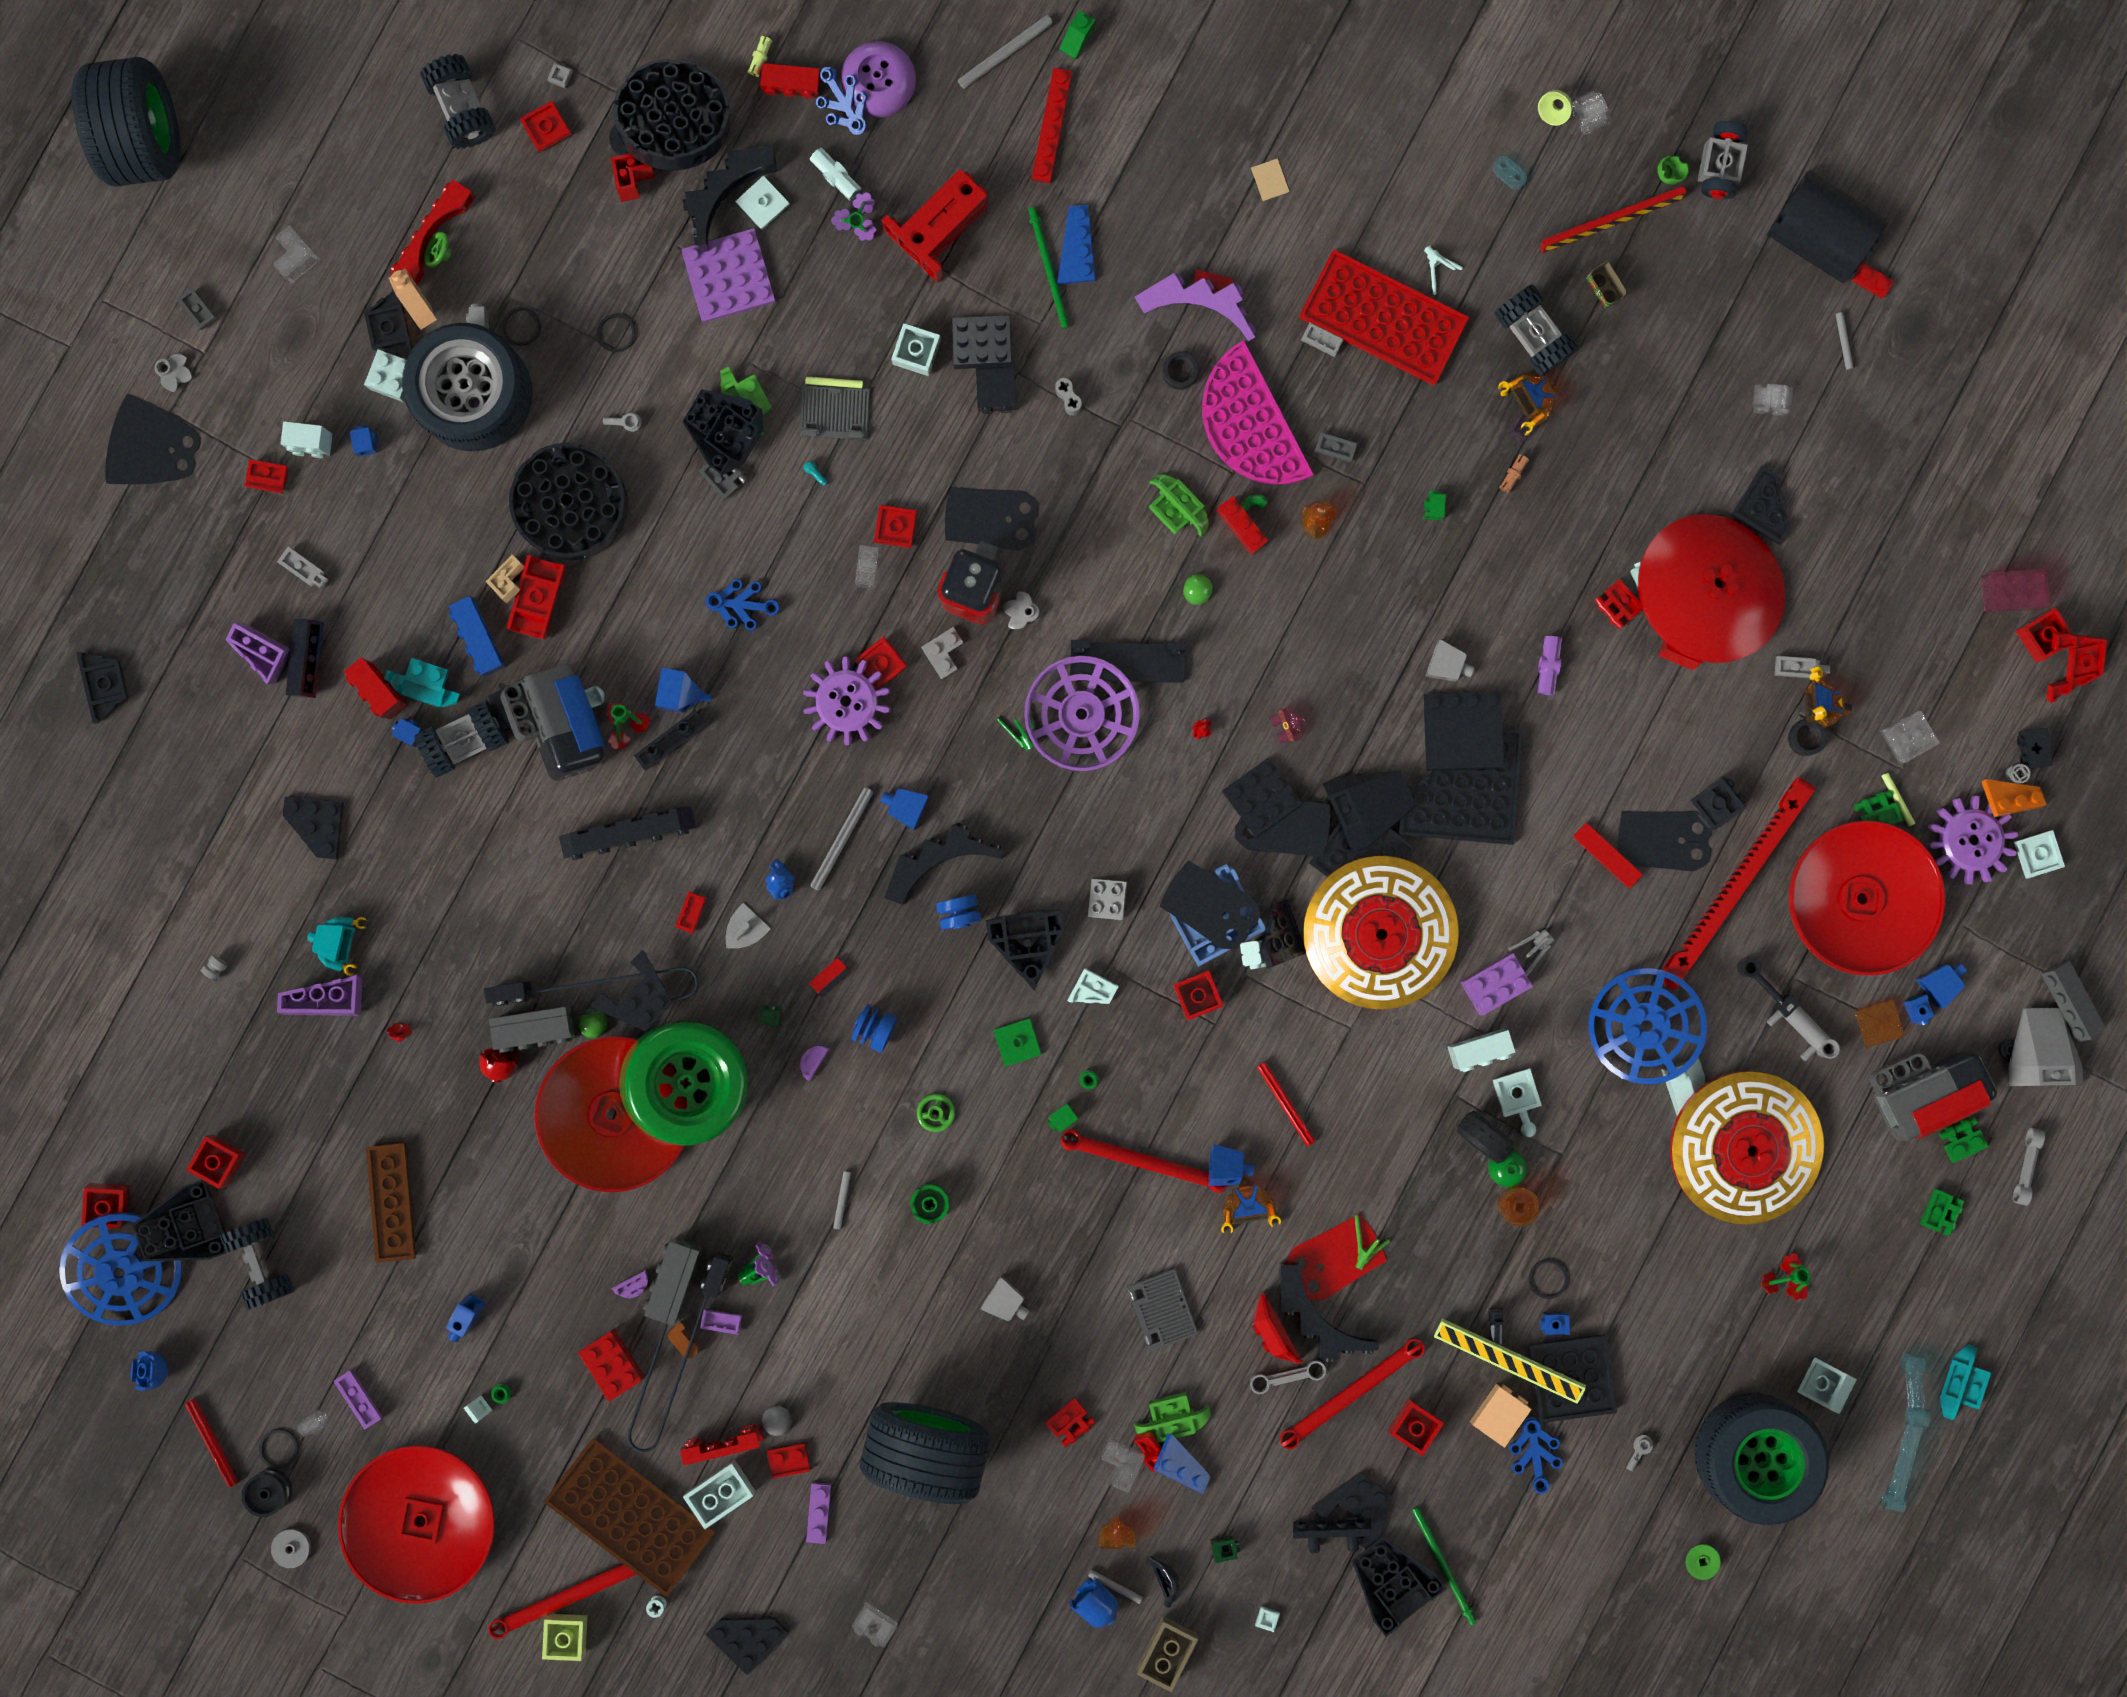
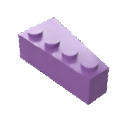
M354 975L349 978L337 979L332 982L278 993L277 1013L282 1015L361 1016L363 978Z

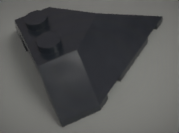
M1037 910L1008 914L986 920L988 940L1035 991L1065 930L1062 910Z

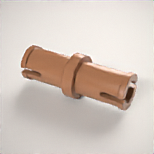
M1521 454L1518 455L1513 466L1507 470L1508 474L1499 486L1501 490L1507 491V493L1511 492L1516 481L1522 477L1521 473L1529 462L1527 457H1522Z

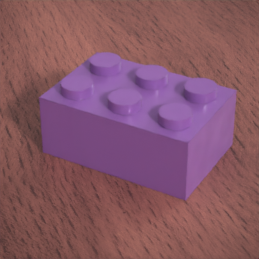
M1514 953L1507 954L1460 981L1476 1011L1481 1016L1533 987Z

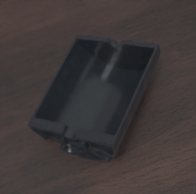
M1808 170L1766 235L1839 282L1844 283L1847 279L1852 280L1858 271L1856 270L1858 265L1862 264L1872 254L1874 250L1872 247L1881 240L1884 235L1882 232L1888 223L1886 222L1887 219L1811 170Z

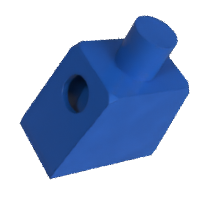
M898 788L895 795L885 791L880 802L890 806L887 812L889 815L915 830L929 796Z
M1960 963L1953 968L1948 964H1942L1917 977L1915 980L1938 1008H1946L1965 987L1960 977L1967 970Z
M1213 1145L1210 1151L1208 1186L1239 1185L1243 1175L1253 1176L1254 1164L1243 1163L1244 1154L1240 1151Z
M470 1293L458 1303L446 1326L450 1331L448 1338L451 1341L458 1342L460 1337H464L472 1329L486 1302Z

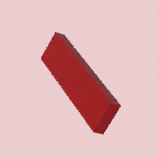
M1586 822L1572 836L1628 889L1643 875Z

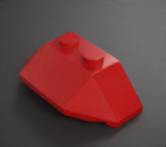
M1261 1292L1254 1312L1253 1321L1255 1324L1252 1328L1257 1336L1261 1335L1264 1339V1342L1261 1344L1266 1353L1271 1352L1274 1357L1298 1364L1302 1363V1359L1264 1292Z

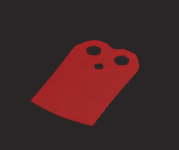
M1358 1214L1362 1247L1368 1250L1377 1237L1362 1215ZM1354 1216L1338 1226L1294 1247L1286 1263H1294L1299 1257L1306 1260L1307 1265L1301 1270L1306 1295L1309 1300L1321 1301L1329 1298L1387 1260L1381 1249L1369 1260L1368 1264L1364 1265L1362 1270L1356 1268L1359 1254ZM1318 1264L1324 1265V1269L1322 1271H1319L1317 1269ZM1312 1280L1317 1281L1320 1285V1289L1315 1293L1310 1292L1307 1288L1308 1283Z

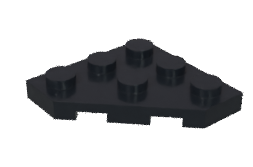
M1762 465L1731 513L1733 517L1778 545L1783 542L1791 529L1786 513L1787 508L1784 496L1780 488L1779 475Z
M285 797L283 817L313 854L318 858L338 859L344 802Z
M1288 899L1270 906L1261 946V953L1267 969L1306 954L1305 946Z
M776 1618L719 1619L706 1633V1636L748 1675L784 1638L788 1630Z

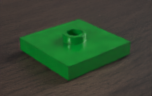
M1030 1018L993 1030L1005 1067L1041 1055Z

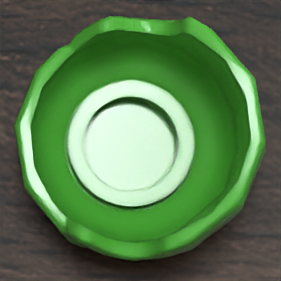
M1667 156L1660 160L1657 172L1662 182L1675 185L1686 179L1689 169L1688 164L1682 163L1679 156Z
M1193 574L1186 580L1183 594L1191 604L1201 605L1209 600L1213 586L1210 579L1205 575Z
M603 1012L581 1015L578 1021L579 1030L586 1038L596 1039L605 1033L608 1026V1019Z

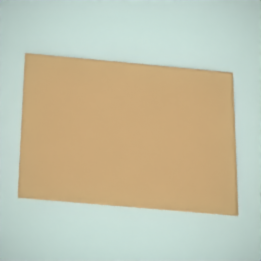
M1278 158L1251 167L1263 201L1289 192Z

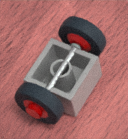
M1719 121L1715 123L1713 128V136L1715 138L1710 137L1704 145L1697 181L1703 182L1701 188L1703 195L1714 199H1732L1736 195L1737 185L1741 182L1748 146L1736 142H1742L1747 139L1748 127L1735 121Z

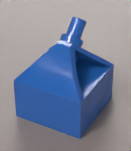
M666 668L661 669L655 706L659 709L685 713L698 701H711V694L700 690L686 672Z

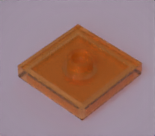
M1893 1000L1855 1010L1866 1048L1905 1037Z

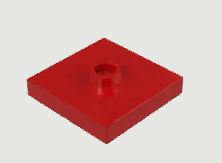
M553 100L520 118L521 123L539 153L572 135Z
M879 504L874 543L912 549L918 511Z
M885 636L854 659L858 666L862 660L868 662L867 668L864 671L868 678L878 671L883 674L873 684L877 690L908 667Z

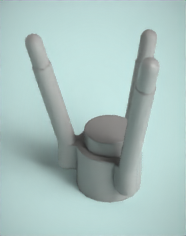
M1543 930L1541 933L1536 931L1533 935L1508 948L1511 951L1535 939L1533 942L1536 946L1526 956L1530 957L1538 949L1541 952L1525 972L1526 976L1533 970L1545 952L1551 948L1550 944L1554 942V939L1546 930Z

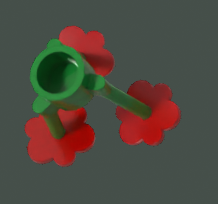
M610 703L606 716L609 717L610 723L615 725L616 732L611 734L608 743L613 750L625 749L627 744L631 742V739L626 736V733H620L619 724L625 723L628 717L632 718L633 721L630 723V726L638 734L648 729L651 718L646 713L634 715L632 711L627 710L621 703L617 705Z
M1792 1253L1789 1256H1784V1262L1780 1265L1781 1269L1786 1271L1787 1275H1790L1789 1277L1777 1279L1773 1272L1763 1274L1761 1286L1763 1289H1766L1768 1294L1778 1292V1283L1790 1281L1788 1283L1789 1288L1786 1290L1787 1295L1793 1297L1795 1301L1807 1298L1808 1294L1806 1291L1808 1290L1807 1286L1810 1284V1273L1804 1268L1797 1254Z

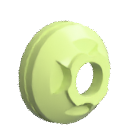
M1552 90L1542 96L1538 103V111L1540 117L1546 123L1557 126L1564 124L1570 118L1573 104L1566 93ZM1556 99H1560L1564 103L1562 109L1554 105Z

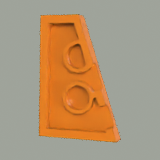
M1988 779L1981 781L1994 817L2041 808L2047 805L2040 787Z

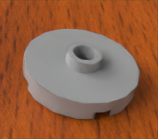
M288 1528L281 1531L273 1539L271 1545V1554L274 1561L285 1568H295L302 1565L311 1552V1542L308 1535L296 1528ZM288 1546L293 1548L292 1552L288 1551Z

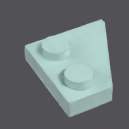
M1084 968L1067 1001L1109 1004L1119 986Z

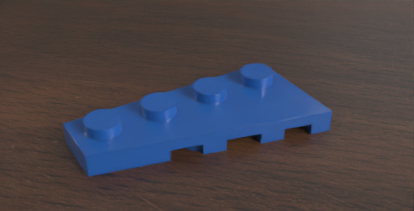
M1088 205L1069 206L1057 285L1095 281Z

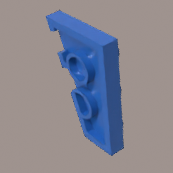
M1168 1433L1153 1470L1200 1494H1204L1211 1476L1172 1434Z

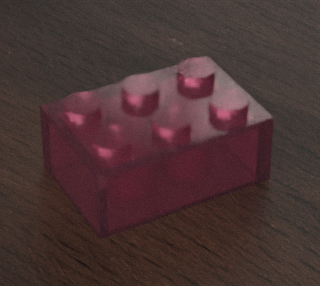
M2047 569L1992 572L1981 576L1985 614L2043 610L2050 607Z

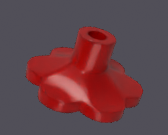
M394 1023L392 1027L387 1028V1033L391 1039L401 1042L406 1036L412 1034V1030L409 1029L408 1024Z

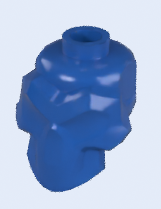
M777 858L769 866L772 871L765 881L771 896L774 899L780 900L786 899L792 894L795 878Z

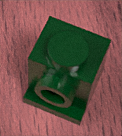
M763 1005V1009H760L759 1025L781 1026L782 1007Z
M1233 1536L1215 1540L1210 1539L1215 1563L1238 1559L1237 1553L1240 1552L1238 1540L1234 1541ZM1228 1545L1229 1549L1223 1550L1222 1546Z

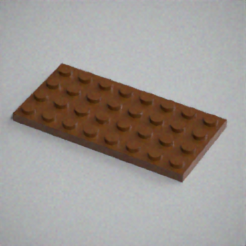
M594 1438L590 1440L544 1500V1503L666 1597L715 1534V1531L710 1527L704 1529L696 1516Z

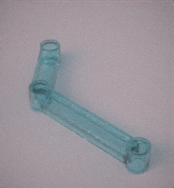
M1903 1353L1901 1357V1369L1906 1371L1908 1407L1905 1411V1423L1907 1425L1889 1492H1884L1882 1496L1883 1510L1905 1512L1907 1506L1905 1492L1923 1427H1928L1930 1423V1412L1925 1409L1922 1378V1373L1926 1367L1925 1356Z

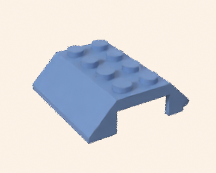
M1225 864L1215 870L1216 875L1214 876L1245 892L1232 866L1228 867ZM1249 907L1241 908L1240 916L1244 919L1250 918L1252 910ZM1224 912L1222 918L1228 919L1229 914ZM1169 913L1198 966L1230 950L1219 948ZM1260 917L1255 926L1247 929L1248 938L1245 941L1265 931V926ZM1234 929L1228 930L1226 932L1227 940L1235 941L1238 938L1237 931Z

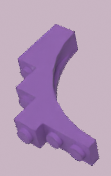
M1173 273L1135 296L1143 313L1173 303L1203 305L1229 318L1242 331L1248 341L1255 338L1253 333L1256 330L1251 322L1247 323L1244 318L1247 315L1242 305L1238 307L1236 304L1243 300L1241 296L1244 295L1239 284L1235 286L1232 283L1213 294L1212 291L1215 288L1209 279L1206 281L1203 278L1184 289L1183 285H1185V282L1181 275L1176 276Z

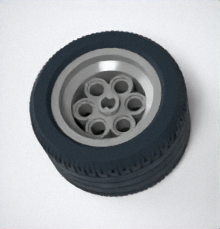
M473 323L444 325L423 336L408 355L402 374V390L405 403L418 424L443 444L462 451H483L505 443L524 424L532 403L531 377L519 354L504 338L493 330ZM462 367V371L459 374H455V371ZM477 367H481V372L478 375H474V370ZM467 381L469 387L464 389L462 384ZM452 382L451 388L445 390L446 383ZM490 384V389L483 392V386ZM460 399V405L453 407V402ZM475 400H480L479 406L472 408V403Z

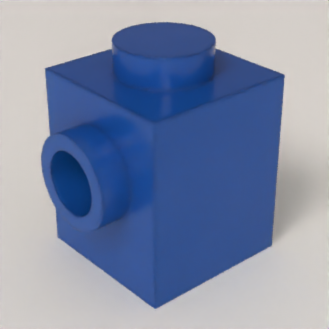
M357 426L355 430L350 431L354 454L361 457L378 453L376 446L378 436L376 432L367 426Z
M400 718L392 727V736L411 746L417 747L414 736L424 731V729L418 727V722L407 718V720Z

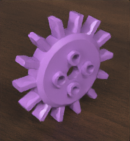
M843 657V670L836 672L834 665L830 661H826L825 667L829 672L827 678L823 679L817 673L810 675L820 686L818 691L811 689L803 691V694L807 697L816 698V705L805 708L804 714L818 712L821 719L814 723L812 729L814 731L819 730L824 724L831 727L826 739L829 742L835 739L837 731H843L845 745H851V733L858 730L863 741H868L869 735L865 730L866 725L871 723L877 729L884 727L874 716L876 711L883 713L891 711L890 707L878 704V697L887 695L891 691L889 688L876 690L873 685L883 675L880 671L875 672L870 678L863 675L868 663L865 660L859 663L857 671H850L849 657ZM850 685L854 686L853 692L848 691ZM831 692L836 693L835 699L830 697ZM845 695L851 698V704L847 707L841 703V699ZM856 703L861 705L860 710L855 709ZM838 710L843 711L842 717L837 716Z
M1979 796L1971 797L1970 810L1964 809L1960 798L1952 800L1956 810L1954 815H1951L1944 808L1937 810L1939 816L1946 821L1943 827L1937 824L1928 825L1927 829L1939 833L1940 838L1939 842H1930L1926 844V847L1928 849L1941 848L1943 855L1937 858L1935 862L1937 866L1943 865L1946 861L1952 865L1946 876L1948 879H1954L1961 869L1965 870L1964 883L1973 884L1974 871L1979 870L1982 880L1990 882L1992 879L1988 867L1993 865L1997 871L2006 872V866L1999 861L2001 854L2016 856V851L2006 848L2004 845L2005 839L2017 837L2018 832L2009 831L2004 833L2001 827L2002 824L2008 822L2012 817L2008 814L1996 819L1992 816L1993 813L1989 804L1985 811L1979 810ZM1972 823L1976 825L1975 830L1971 829ZM1971 835L1978 837V843L1975 846L1969 841ZM1987 835L1991 836L1990 842L1986 840ZM1961 838L1964 839V844H1963V845H1961V844L1959 843V840H1960ZM1976 850L1980 852L1978 857L1975 856Z

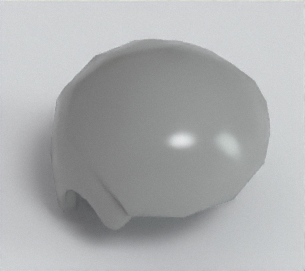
M771 1406L764 1412L762 1417L764 1429L773 1436L785 1435L790 1431L793 1423L789 1411L781 1406Z

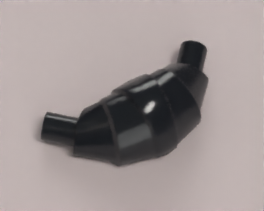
M1150 1556L1147 1563L1153 1567L1165 1597L1164 1606L1169 1608L1172 1606V1602L1175 1601L1179 1591V1576L1171 1566L1166 1565L1160 1560L1157 1561L1153 1556Z

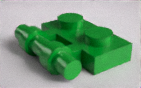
M1890 790L1878 792L1875 796L1869 799H1861L1859 803L1853 805L1856 812L1862 809L1865 812V815L1859 817L1860 821H1875L1892 825L1904 819L1896 802L1888 804L1887 799L1892 797ZM1879 803L1881 808L1873 811L1871 806Z
M1975 1117L1969 1120L1964 1119L1960 1121V1124L1954 1127L1949 1126L1945 1128V1131L1939 1133L1941 1140L1948 1138L1950 1141L1943 1146L1951 1163L1958 1162L1988 1148L1981 1130L1972 1131V1126L1978 1124ZM1964 1131V1136L1956 1137L1957 1133Z
M1933 1188L1919 1224L1937 1232H1940L1942 1226H1945L1943 1234L1951 1237L1953 1230H1956L1959 1214H1962L1964 1210L1962 1207L1965 1201L1957 1198L1953 1205L1951 1202L1954 1196ZM1948 1210H1951L1952 1212L1950 1214V1217L1948 1221H1946L1945 1217L1947 1215Z

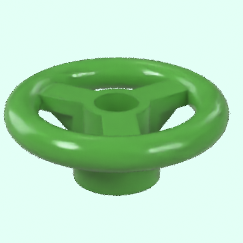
M438 232L428 242L424 253V262L427 267H436L441 261L446 262L449 259L451 249L448 247V236L446 233ZM434 255L435 260L430 262V256Z
M930 1094L924 1097L917 1107L918 1121L928 1131H944L954 1121V1105L949 1098L942 1094ZM936 1099L935 1106H932L928 1112L922 1113L925 1104ZM942 1101L949 1108L948 1120L943 1116ZM938 1110L939 1116H933L932 1111ZM929 1118L932 1121H940L943 1125L931 1126L924 1119Z

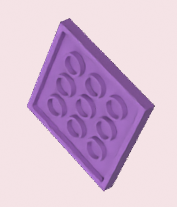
M754 228L708 241V252H700L699 247L695 245L681 249L702 323L776 303Z

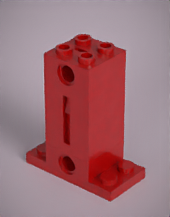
M961 169L901 228V224L894 217L890 218L886 215L881 220L884 231L937 283L943 279V270L941 263L936 258L988 207V197L985 188L980 184L977 186L973 182V177L967 171L963 172Z

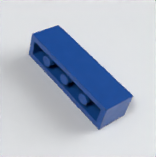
M468 596L449 605L451 610L449 615L452 621L456 622L459 627L457 629L459 637L464 639L467 644L465 646L469 657L472 656L475 661L473 667L476 673L486 677L505 668L506 666L474 598Z

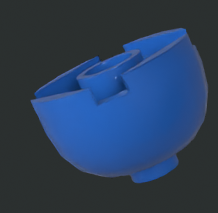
M153 1351L139 1352L137 1354L139 1355L138 1358L133 1359L131 1365V1380L136 1382L137 1385L134 1387L139 1391H148L160 1387L169 1373V1367L165 1358Z

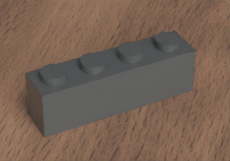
M2070 961L2058 963L2041 974L2077 1042L2091 1040L2106 1030L2103 1021Z

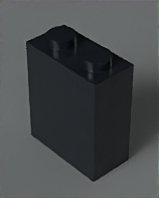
M1014 360L1011 361V367L976 368L978 412L982 411V414H992L993 411L1012 413V410H1016Z

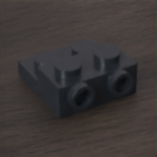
M1721 776L1691 799V802L1714 831L1746 809L1747 806L1745 804L1747 799L1741 792L1736 793L1733 789L1735 784L1729 777L1725 779L1724 776Z

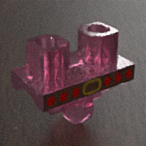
M1287 708L1278 710L1275 715L1270 717L1273 727L1282 724L1285 730L1277 734L1279 743H1291L1299 740L1296 731L1302 730L1299 723L1304 721L1303 717L1297 719L1295 712L1289 716Z

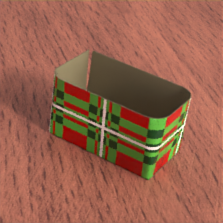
M1607 261L1593 269L1586 278L1605 309L1626 295V289ZM1596 274H1601L1605 277L1606 282L1604 286H1597L1593 280ZM1606 290H1611L1615 293L1616 298L1614 302L1609 303L1603 296Z

